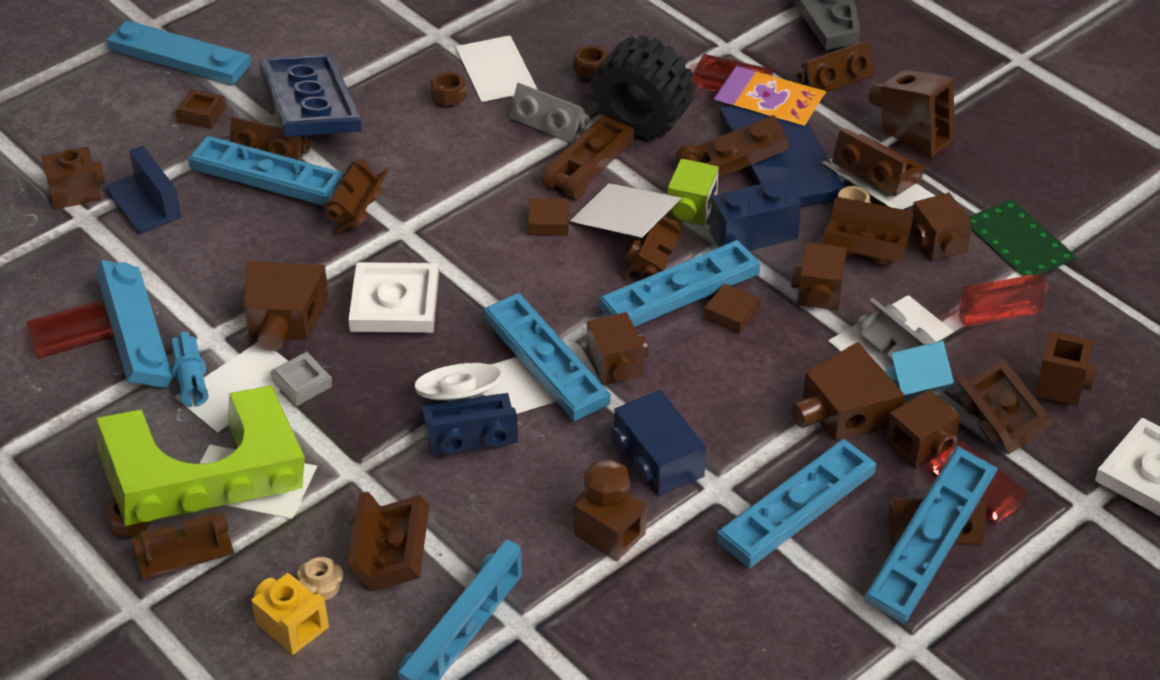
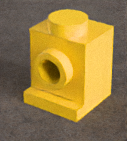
M286 573L278 580L267 578L256 588L254 598L251 599L255 623L291 655H294L329 628L325 598L319 593L314 595L291 574Z

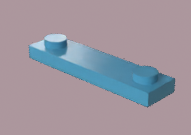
M128 20L107 39L108 50L230 85H234L251 66L250 54Z
M206 136L188 158L190 169L322 206L325 205L336 186L341 184L339 181L344 175V172L211 136Z
M736 240L599 297V308L606 316L627 312L634 327L716 293L724 283L732 286L760 274L761 263L739 240Z
M101 260L96 268V274L127 382L167 388L173 376L139 267L124 262L115 263Z
M520 293L484 308V319L574 422L610 405L611 394Z
M843 438L717 531V543L750 569L873 476L877 463Z
M956 446L868 589L863 601L905 625L995 477L998 468Z
M506 539L495 554L490 553L486 556L481 564L478 575L415 652H409L403 658L397 673L399 680H440L522 577L520 545Z

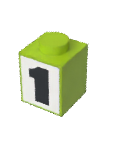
M680 159L668 186L667 195L681 197V199L667 212V218L705 226L710 214L711 196L717 195L719 166Z

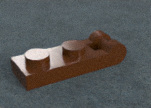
M602 115L545 169L542 176V184L553 190L560 188L564 190L566 196L575 200L580 199L585 192L586 186L634 141V128Z
M772 115L699 146L684 145L677 150L675 156L678 164L680 159L719 166L718 178H721L789 150L790 146L776 116Z

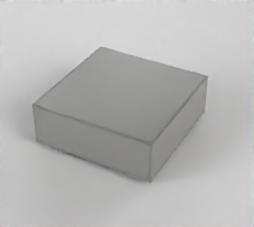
M307 351L271 370L272 381L296 406L332 387V377Z

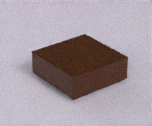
M190 90L175 111L177 122L212 129L227 107L226 99L222 95Z
M569 198L529 199L528 235H568Z
M724 283L704 307V318L737 333H741L759 311L761 298Z

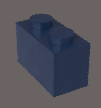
M785 178L711 196L709 232L718 247L739 240L748 251L796 240L799 233L801 202Z
M661 390L614 408V428L611 429L612 441L616 449L620 453L625 452L632 461L638 478L643 483L648 482L658 497L705 477L706 446Z

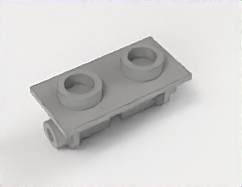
M518 82L516 84L510 113L511 119L570 143L575 141L576 132L579 128L585 129L588 126L590 117L585 114V110L582 107Z
M873 297L870 299V302L875 311L870 316L868 314L861 316L856 324V327L860 329L859 335L881 352L892 342L896 343L886 354L892 361L891 353L936 342L922 328L918 327L914 331L905 324L907 319L895 306L888 303L884 307Z

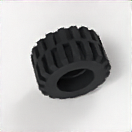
M632 36L626 38L624 42L621 41L593 74L594 78L591 80L590 86L594 90L591 93L592 100L598 103L596 109L600 115L634 128V139L640 140L641 137L646 141L654 140L655 137L660 139L667 132H670L693 102L695 97L693 92L696 90V84L691 80L694 76L692 70L686 68V60L682 56L678 57L674 53L675 49L670 45L666 47L662 45L661 40L656 38L650 41L647 36H639L637 39Z

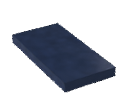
M333 55L260 59V72L284 136L361 132V117Z
M734 105L720 108V120L727 133L769 117V115ZM777 118L788 139L790 149L746 167L755 185L785 178L800 200L801 207L834 201L838 197L839 191L845 187L837 173L821 163L822 161L830 163L808 123L803 126Z

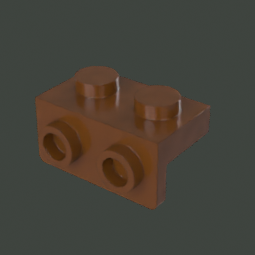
M847 128L838 132L832 163L893 196L899 195L922 179L924 166L863 134L858 135Z
M836 197L833 202L830 222L824 230L822 244L847 247L846 257H852L856 253L870 256V260L878 264L892 265L894 262L901 263L908 248L914 213L908 210Z
M1004 358L971 380H968L961 370L954 374L961 388L955 392L959 402L969 415L977 411L982 418L977 424L988 441L994 444L999 440L1008 454L1054 425L1050 416Z
M368 491L359 494L356 513L353 515V532L350 549L347 551V563L351 572L357 575L370 591L420 578L429 514V504L421 495L380 506Z

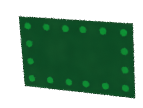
M1012 198L969 216L972 221V229L1027 281L1078 258Z

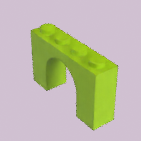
M269 385L229 393L228 426L238 448L228 457L211 463H186L164 454L153 440L142 409L98 417L97 450L124 525L150 522L160 518L197 512L203 509L240 503L275 494H283L303 488L305 456L273 386Z

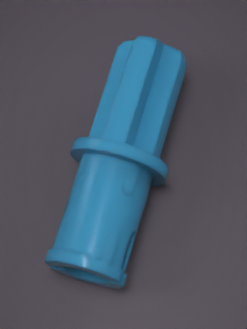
M180 332V336L173 338L171 341L175 361L172 365V373L179 382L181 402L186 406L192 407L190 393H193L196 406H200L209 397L204 380V374L207 369L206 363L199 355L196 338L189 336L188 332Z

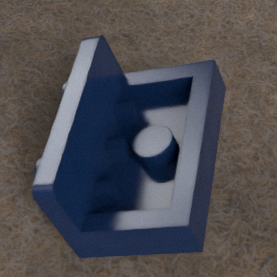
M508 393L422 406L423 421L431 456L518 443L516 409L511 406Z

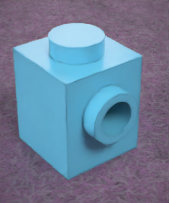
M943 341L891 353L894 365L886 366L887 374L904 393V400L916 398L928 390L937 393L954 389V381Z

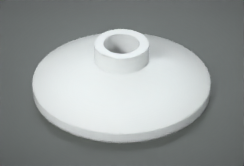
M484 363L450 365L435 369L419 377L415 382V390L422 397L449 402L474 398V396L480 395L496 386L501 380V371L496 366Z

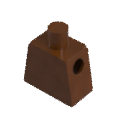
M904 70L886 83H876L871 88L869 102L882 108V128L887 134L928 157H933L954 141L953 78Z
M247 261L244 306L249 335L259 338V344L264 349L270 351L280 350L284 345L285 339H307L329 296L325 265Z
M857 342L807 372L805 375L803 400L792 404L791 413L795 423L800 428H805L819 422L832 439L840 441L843 438L848 439L888 429L890 412L903 405L905 395L861 344Z

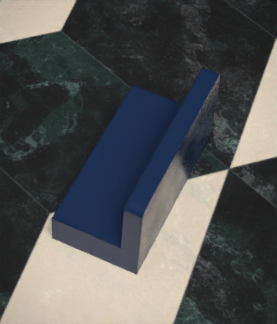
M144 146L130 150L134 175L108 184L106 187L109 196L135 232L143 234L181 219L175 186Z

